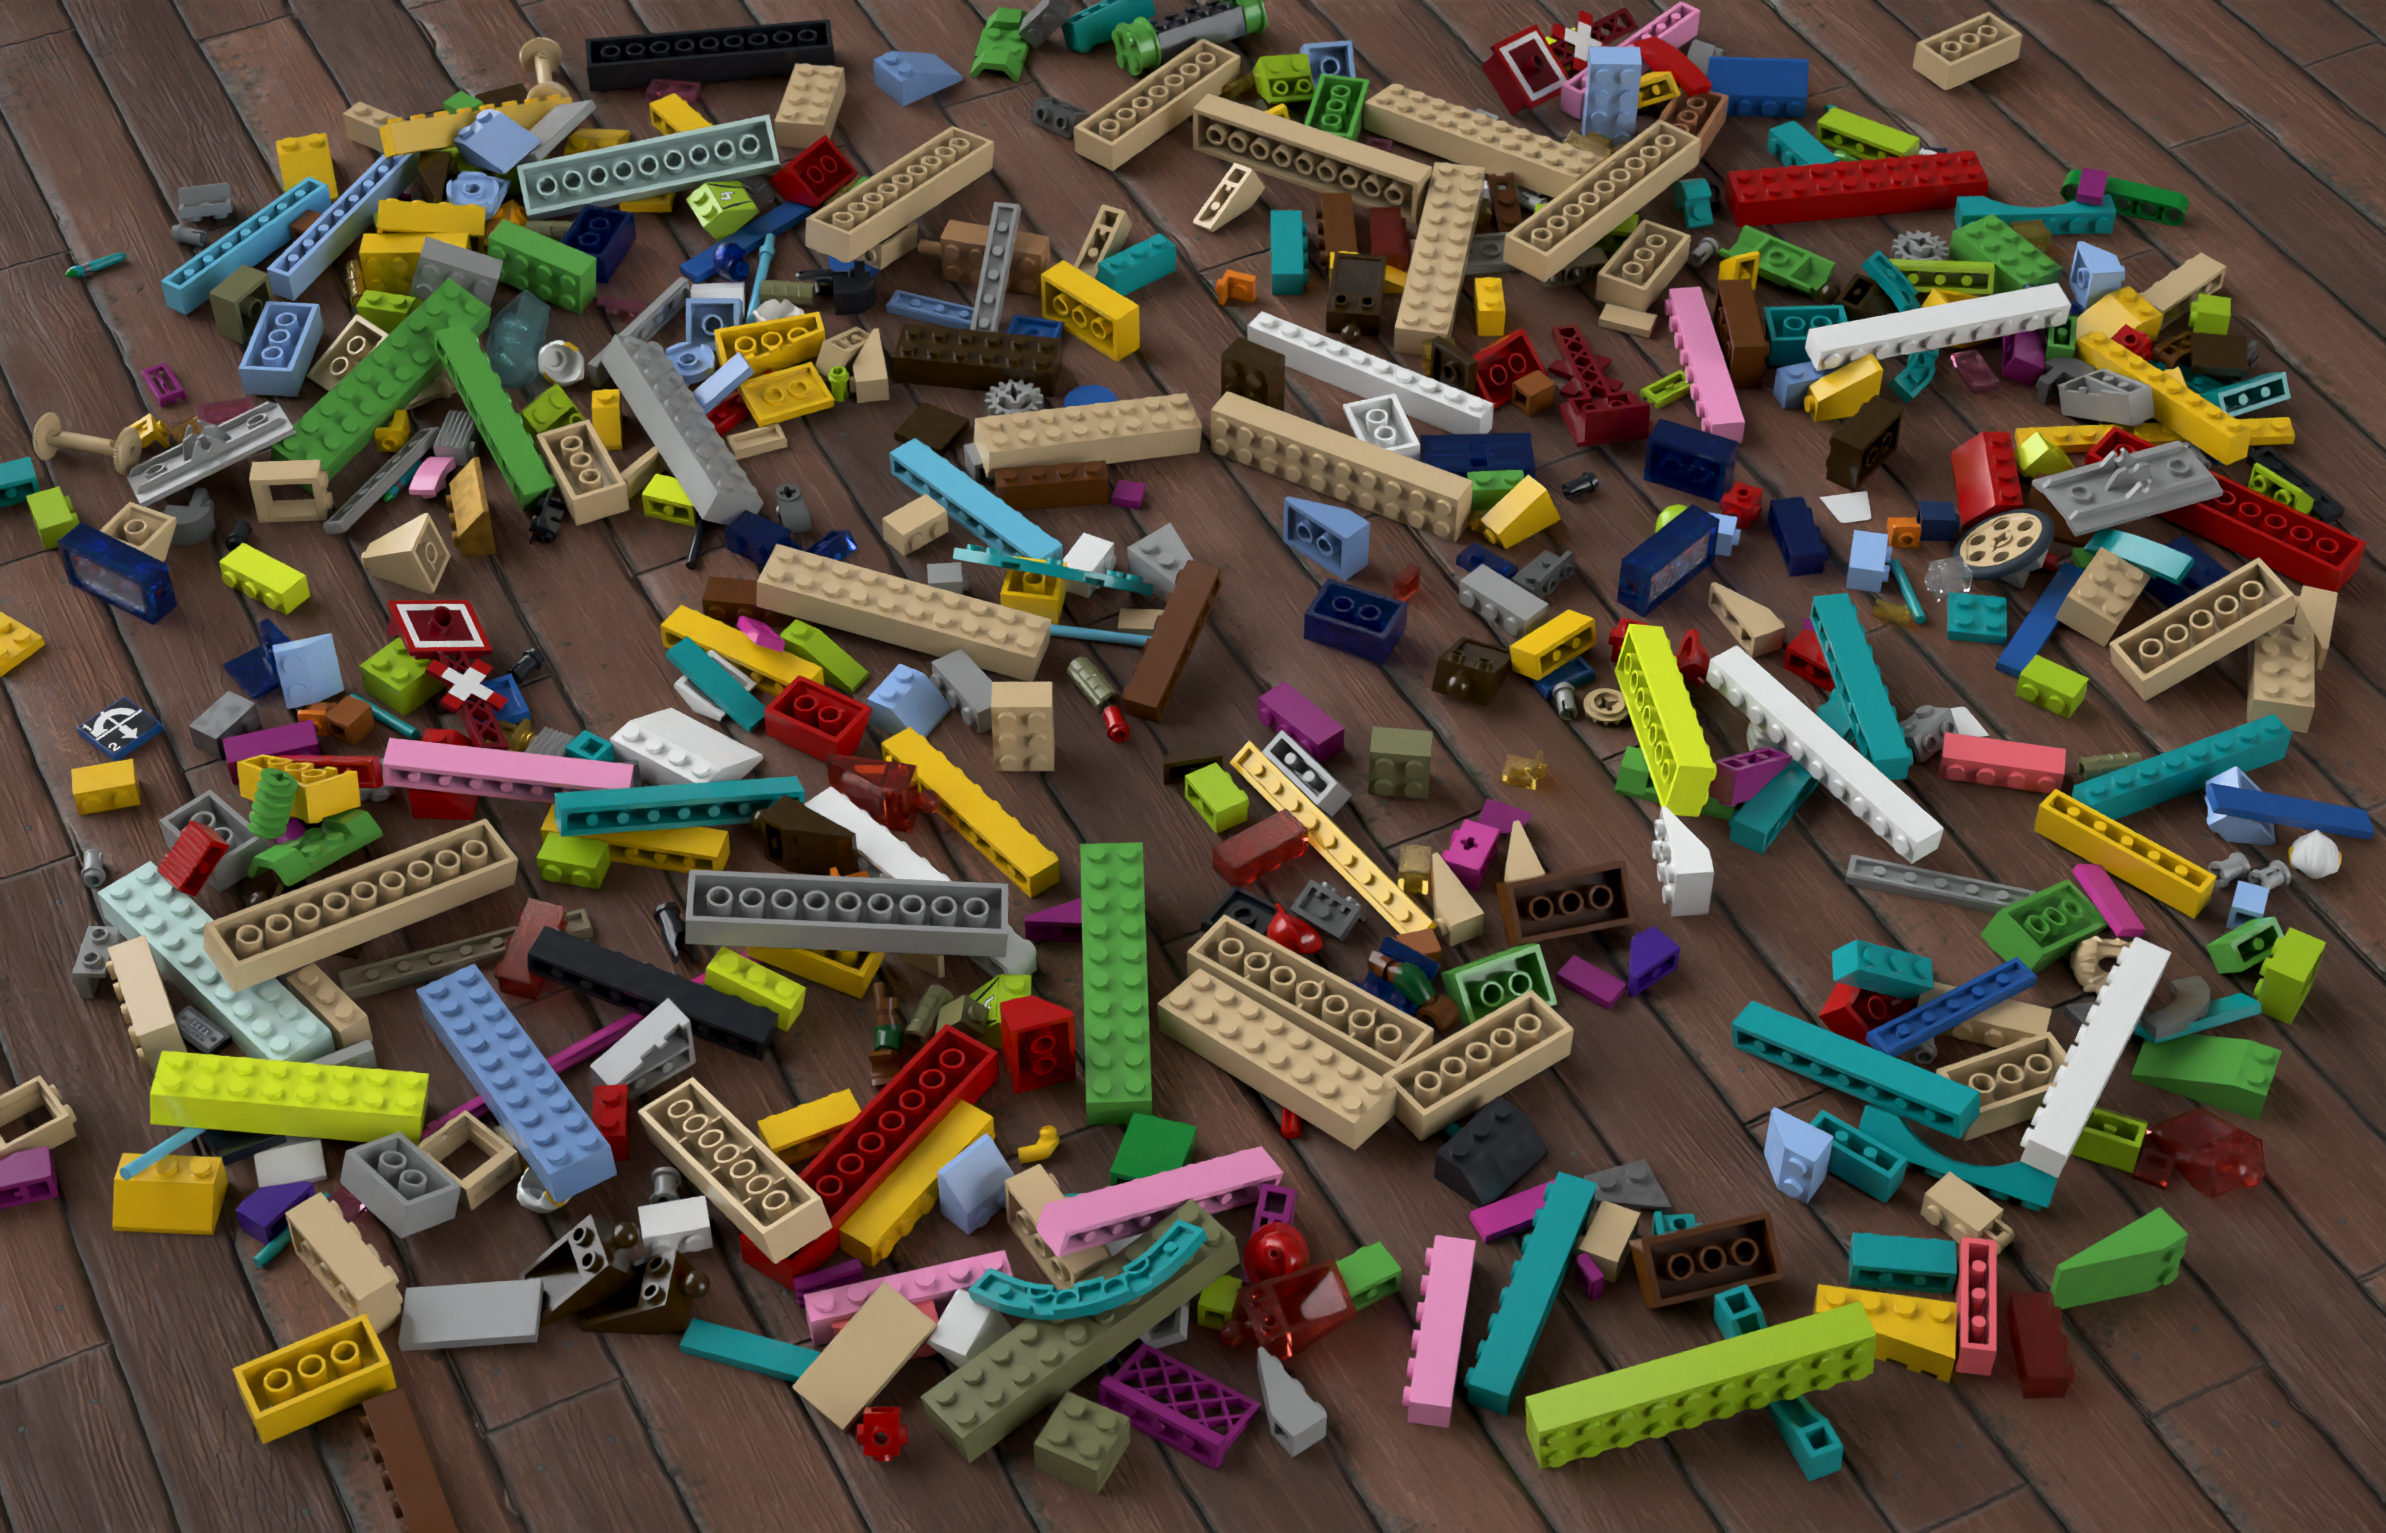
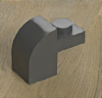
M2056 357L2046 361L2043 370L2044 374L2040 376L2036 383L2038 391L2035 401L2045 406L2059 393V384L2094 372L2096 367L2079 359Z
M196 488L189 506H166L164 514L175 517L177 520L170 545L187 546L197 544L209 538L216 530L213 517L214 502L209 499L207 488Z

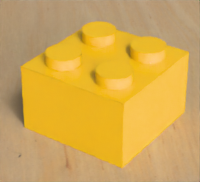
M1011 556L1014 558L1046 563V560ZM1064 562L1063 566L1068 567V563ZM1007 569L1000 593L1001 605L1052 619V624L1058 625L1068 589V580Z

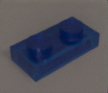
M1475 542L1456 556V565L1470 573L1481 564H1484L1510 581L1518 573L1516 565Z

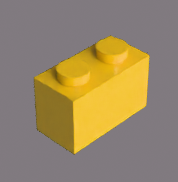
M1492 277L1475 278L1473 306L1477 336H1504L1506 310L1501 278Z
M133 759L71 769L73 797L79 815L141 805L139 778Z

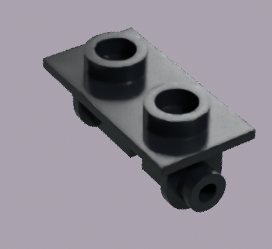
M552 488L549 489L546 498L540 497L535 512L539 516L534 515L528 531L533 533L529 544L533 543L535 537L541 539L546 544L556 539L566 505L564 500L550 497Z

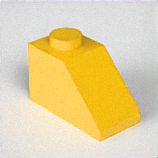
M1759 251L1733 256L1721 261L1718 280L1750 279L1752 290H1755L1760 260Z
M620 389L592 391L593 427L606 450L622 449L623 410Z

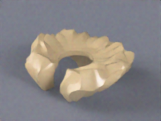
M2094 936L2076 945L2075 950L2070 953L2071 965L2069 968L2074 971V977L2077 982L2084 986V992L2095 991L2098 995L2103 984L2108 987L2110 986V984L2106 983L2109 973L2103 971L2099 967L2098 962L2106 957L2118 959L2123 946L2130 948L2132 942L2128 943L2119 938L2112 940Z

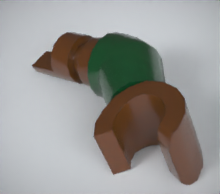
M1375 950L1372 951L1368 959V970L1374 972L1376 977L1394 984L1395 989L1401 991L1415 1007L1421 1006L1417 1011V1020L1427 1024L1434 1019L1437 1028L1443 1033L1447 1032L1458 1022L1460 1012L1457 1005L1447 996L1437 995L1433 997L1436 992L1421 968L1410 962H1396L1393 958Z
M885 982L873 983L875 1011H879V1016L876 1017V1026L873 1027V1051L869 1053V1060L872 1061L871 1087L886 1086L902 1070L899 1054L904 1042L903 1024L899 1022V1015H895V1009H898V998H886Z

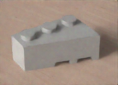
M2106 368L2058 385L2062 415L2129 426L2142 425L2145 420L2155 417L2151 386Z
M1171 523L1127 547L1128 573L1142 576L1144 583L1153 584V593L1164 602L1167 594L1173 592L1175 588V579L1180 569L1183 570L1187 560L1194 561Z
M667 998L590 1065L593 1087L627 1084L631 1101L695 1064L696 1058L690 1020Z

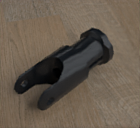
M850 268L849 271H833L832 269L801 270L796 272L795 277L797 279L816 281V293L834 292L833 278L854 277V268Z
M665 902L657 906L653 911V917L660 924L662 929L660 934L672 963H678V950H681L689 956L691 963L695 965L698 962V951L695 944H685L686 923L680 918L681 910L675 902Z

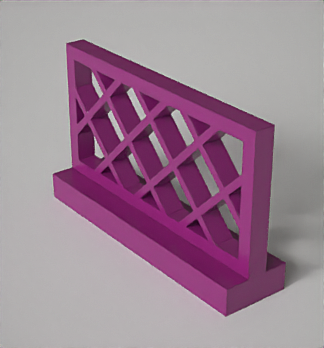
M1145 1343L1137 1349L1113 1377L1107 1375L1100 1382L1097 1403L1130 1417L1131 1426L1214 1470L1223 1462L1226 1450L1261 1410V1403ZM1146 1357L1157 1363L1158 1367L1141 1369L1140 1362ZM1180 1375L1186 1378L1188 1383L1170 1384L1168 1376ZM1162 1377L1164 1385L1146 1387L1145 1378ZM1137 1379L1140 1388H1131L1122 1382ZM1209 1390L1215 1393L1217 1398L1200 1400L1197 1391ZM1191 1392L1193 1401H1175L1174 1394ZM1167 1395L1169 1403L1162 1404L1150 1398V1396ZM1240 1406L1247 1411L1244 1414L1229 1415L1227 1407ZM1220 1408L1223 1416L1206 1418L1203 1409ZM1196 1410L1199 1419H1190L1179 1412ZM1226 1426L1228 1433L1223 1436L1209 1428Z

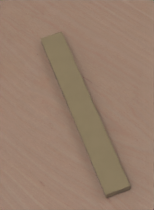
M586 908L340 971L338 974L343 992L351 1000L450 975L472 964L480 967L526 955L544 925L553 929L564 930L569 935L582 940L594 937L593 929Z

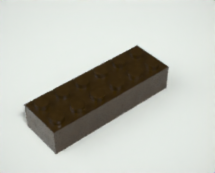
M903 324L893 355L894 381L898 383L990 391L991 386L998 388L999 382L1007 384L1010 379L1017 383L1023 380L1024 385L1033 383V389L1040 388V394H1043V397L1053 398L1062 367V339L998 333L994 331L945 328L942 326Z

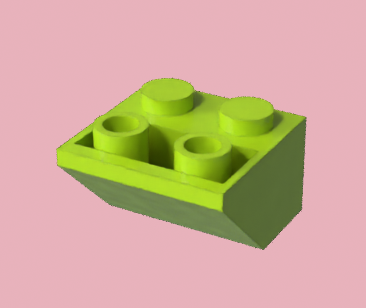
M1307 53L1262 56L1259 58L1253 68L1257 92L1269 104L1312 101L1315 87Z
M558 383L541 393L519 412L523 420V428L526 433L531 434L536 450H539L537 434L586 420Z
M2254 464L2248 488L2310 516L2314 502L2312 497L2261 464Z
M2095 1105L2071 1154L2133 1173L2148 1121Z

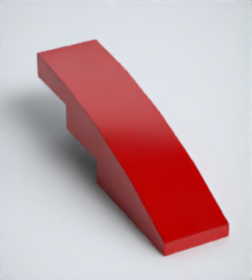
M1656 36L1634 41V47H1640L1641 56L1653 72H1671L1677 87L1681 86L1689 97L1710 92L1712 83L1691 60L1671 44Z

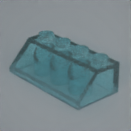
M526 289L493 317L485 352L489 357L492 371L497 372L500 377L502 389H519L526 382H532L538 374V355L546 339L544 334L550 322L548 318L550 306Z

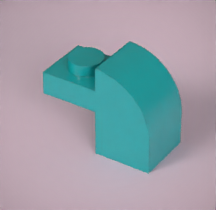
M1700 177L1676 181L1672 185L1676 210H1683L1686 229L1712 226L1714 222L1709 198L1712 195L1705 178Z

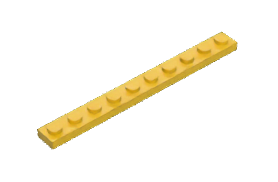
M2289 417L2238 419L2241 423L2252 429L2249 446L2294 443L2295 433ZM2160 422L2144 423L2139 426L2107 424L2016 428L2014 436L2018 448L2034 433L2038 432L2064 453L2089 452L2114 426L2157 446L2174 441H2180L2181 443L2188 441Z
M1248 741L1230 761V764L1400 934L1429 928L1434 930L1438 926L1254 743Z

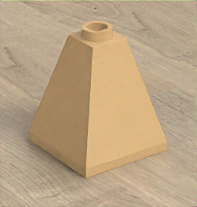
M425 513L371 542L367 550L362 553L361 562L364 568H368L372 576L432 594L436 590L451 555L429 513Z

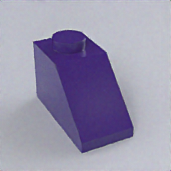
M1655 926L1644 932L1637 933L1630 942L1628 995L1631 998L1678 967L1680 947Z
M309 1181L259 1187L235 1209L241 1230L267 1246L288 1226L285 1213L315 1195L313 1184Z

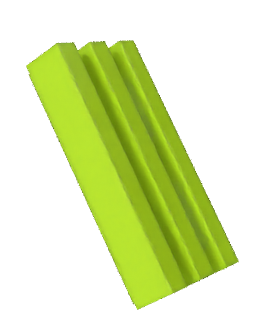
M1679 370L1641 389L1640 396L1642 398L1646 397L1647 402L1650 404L1654 403V407L1660 409L1689 394L1693 382L1687 383L1685 373ZM1680 379L1683 380V381H1681V382H1679V383H1677V384L1674 385V382H1676V381H1678V380H1680ZM1665 388V390H1663V391H1661V392H1659V393H1657V394H1654L1655 392H1657V391H1659V390Z

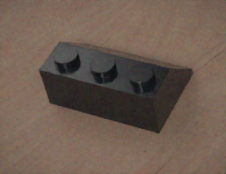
M1498 1095L1436 1152L1434 1178L1476 1207L1481 1208L1499 1201L1548 1155V1150L1526 1114Z

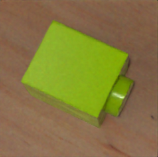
M1224 1274L1202 1290L1198 1302V1325L1227 1332L1232 1331L1242 1301L1241 1279Z

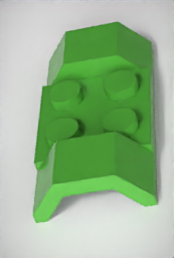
M999 7L988 18L974 55L975 60L970 72V78H976L983 69L1003 70L1013 82L1019 81L1030 46L1026 40L1018 35L1022 20L1027 15L1023 9Z
M1747 225L1743 227L1737 243L1729 251L1723 248L1719 250V256L1723 260L1759 251L1758 276L1770 280L1777 285L1789 286L1792 290L1813 299L1820 293L1821 288L1829 283L1836 267V262Z
M1627 746L1620 765L1614 793L1660 804L1642 749ZM1708 796V802L1702 806L1700 814L1729 821L1736 806L1728 807L1721 805L1719 800Z
M353 808L324 819L321 827L307 830L305 835L296 840L286 841L282 845L277 844L254 856L248 874L249 877L254 878L269 869H274L286 886H292L383 836V833L368 811Z

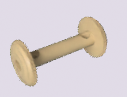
M543 37L533 38L526 42L519 54L520 62L525 70L530 71V73L533 72V74L536 73L538 85L535 84L529 90L526 99L539 97L540 101H546L547 96L561 94L562 98L570 97L568 90L562 84L559 85V83H554L552 80L551 71L556 70L560 66L563 58L560 46L552 39Z
M49 412L38 420L33 432V448L38 458L42 460L52 458L55 452H57L58 447L113 456L116 471L126 475L130 473L132 467L138 464L141 456L142 444L140 435L135 428L129 426L121 430L117 440L61 431L58 416Z

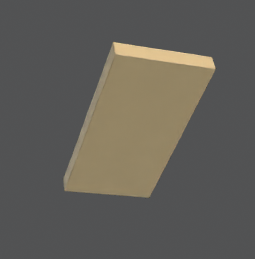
M884 1281L796 1381L792 1388L846 1433L864 1412L865 1408L872 1403L936 1329L937 1325Z

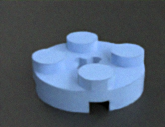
M481 172L461 173L457 175V180L453 182L450 180L447 183V200L453 205L465 206L467 204H476L480 207H485V213H490L494 210V205L499 200L497 181L493 179L492 182L487 179L486 174Z
M681 342L669 347L665 351L668 359L673 362V366L678 374L683 377L686 386L708 379L715 373L714 352L707 345L701 344V347L693 346V342Z

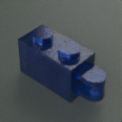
M748 510L743 511L725 528L727 550L752 560L759 565H766L776 544L804 551L799 543L792 540L790 529Z

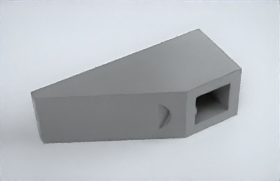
M1262 1346L1258 1348L1257 1371L1270 1433L1291 1457H1294L1326 1436L1327 1414L1320 1403L1313 1402L1308 1397L1302 1384L1297 1379H1292L1284 1371L1283 1365L1276 1356H1270Z

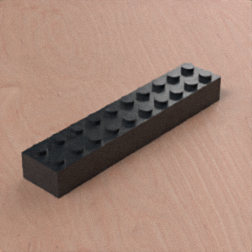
M830 19L585 39L590 92H605L617 89L630 90L641 87L654 88L665 85L679 86L690 83L703 84L714 81L728 82L738 79L752 80L763 77L776 78L792 75L795 64L804 63L835 67Z

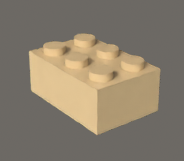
M2101 547L2065 598L2054 618L2105 648L2141 595L2151 576Z
M992 682L991 717L994 771H1054L1055 739L1052 682Z

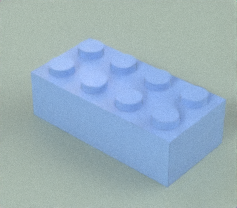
M1589 46L1582 121L1583 147L1622 148L1634 139L1642 68L1640 47Z
M266 301L239 366L244 394L298 396L324 331L319 304Z

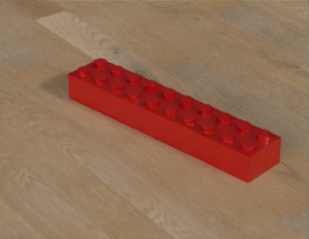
M1964 150L1952 153L1888 157L1872 160L1863 159L1861 161L1849 162L1839 161L1827 164L1816 163L1804 166L1727 172L1724 198L1737 228L1744 227L1745 225L1760 226L1956 208L1957 197H1986L1989 180L1975 151Z
M2114 426L2086 454L2084 466L2101 462L2112 450L2117 453L2116 457H2119L2121 455V448H2125L2130 454L2156 447L2157 445ZM2209 469L2207 470L2215 477L2223 490L2222 496L2156 514L2252 560L2260 557L2270 569L2278 571L2309 587L2338 592L2357 571L2367 543Z
M945 1024L798 1175L821 1197L833 1228L777 1264H774L742 1233L739 1236L742 1261L795 1292L794 1279L815 1272L841 1245L839 1228L961 1100L974 1105L999 1078L998 1052Z

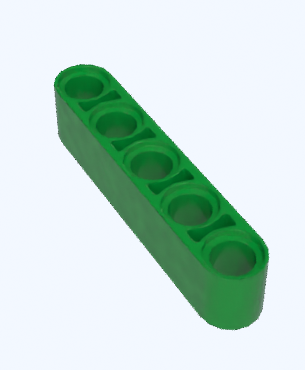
M2071 170L2065 178L2061 188V196L2068 202L2076 200L2082 170ZM2110 176L2107 178L2104 194L2111 195L2118 214L2170 226H2177L2183 223L2190 206V200L2185 194Z

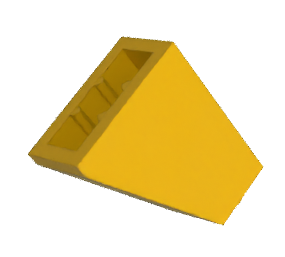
M1867 354L1808 385L1807 396L1804 397V408L1807 413H1810L1815 423L1854 416L1864 402L1867 403L1875 395L1879 396L1883 369L1874 354Z
M1527 475L1480 521L1485 529L1483 532L1485 538L1493 545L1498 543L1504 549H1507L1556 523L1561 518L1547 489L1530 475Z

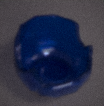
M725 241L713 252V269L722 280L742 282L750 270V265L744 261V254L747 252L737 242Z

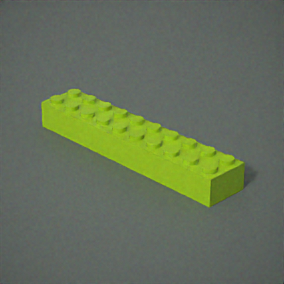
M1861 1301L1530 1395L1525 1397L1527 1436L1540 1469L1550 1466L1560 1467L1574 1459L1594 1457L1602 1451L1616 1447L1626 1448L1636 1441L1650 1437L1660 1438L1671 1431L1681 1428H1695L1702 1422L1716 1418L1726 1419L1740 1411L1751 1408L1761 1409L1769 1403L1782 1399L1792 1400L1803 1393L1817 1389L1827 1390L1837 1383L1848 1380H1861L1873 1373L1877 1335Z

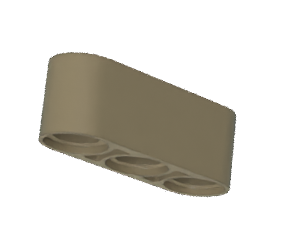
M1589 248L1546 282L1539 279L1538 282L1543 287L1597 282L1598 273L1606 265L1608 258L1603 249Z

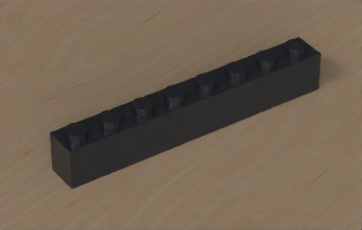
M544 925L527 953L529 973L645 1017L669 998L690 1020L692 1035L760 1061L763 1060L778 1032L779 1014L767 1007H759L743 1001L738 996L727 995L714 990L709 985L698 984L685 979L680 974L669 973L656 968L651 963L640 962L627 957L622 952L611 951L598 946L593 941L582 940L569 935L561 929H553Z

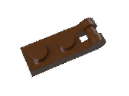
M1508 172L1503 176L1487 174V187L1497 233L1510 232L1523 222L1515 187L1514 173ZM1497 186H1505L1506 189L1498 190Z
M2188 331L2156 345L2151 351L2152 357L2150 360L2155 363L2161 362L2165 364L2167 369L2177 368L2180 364L2191 360V333Z

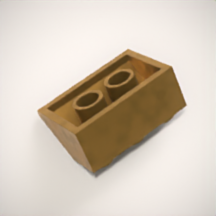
M474 457L449 483L451 495H445L448 512L454 511V513H449L451 530L457 529V531H452L454 547L461 548L462 559L496 553L479 457Z

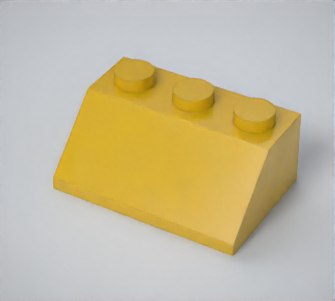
M122 1153L114 1178L112 1221L114 1231L196 1235L214 1234L229 1184L222 1157L167 1155L131 1179L125 1180L120 1175V1169L143 1154Z

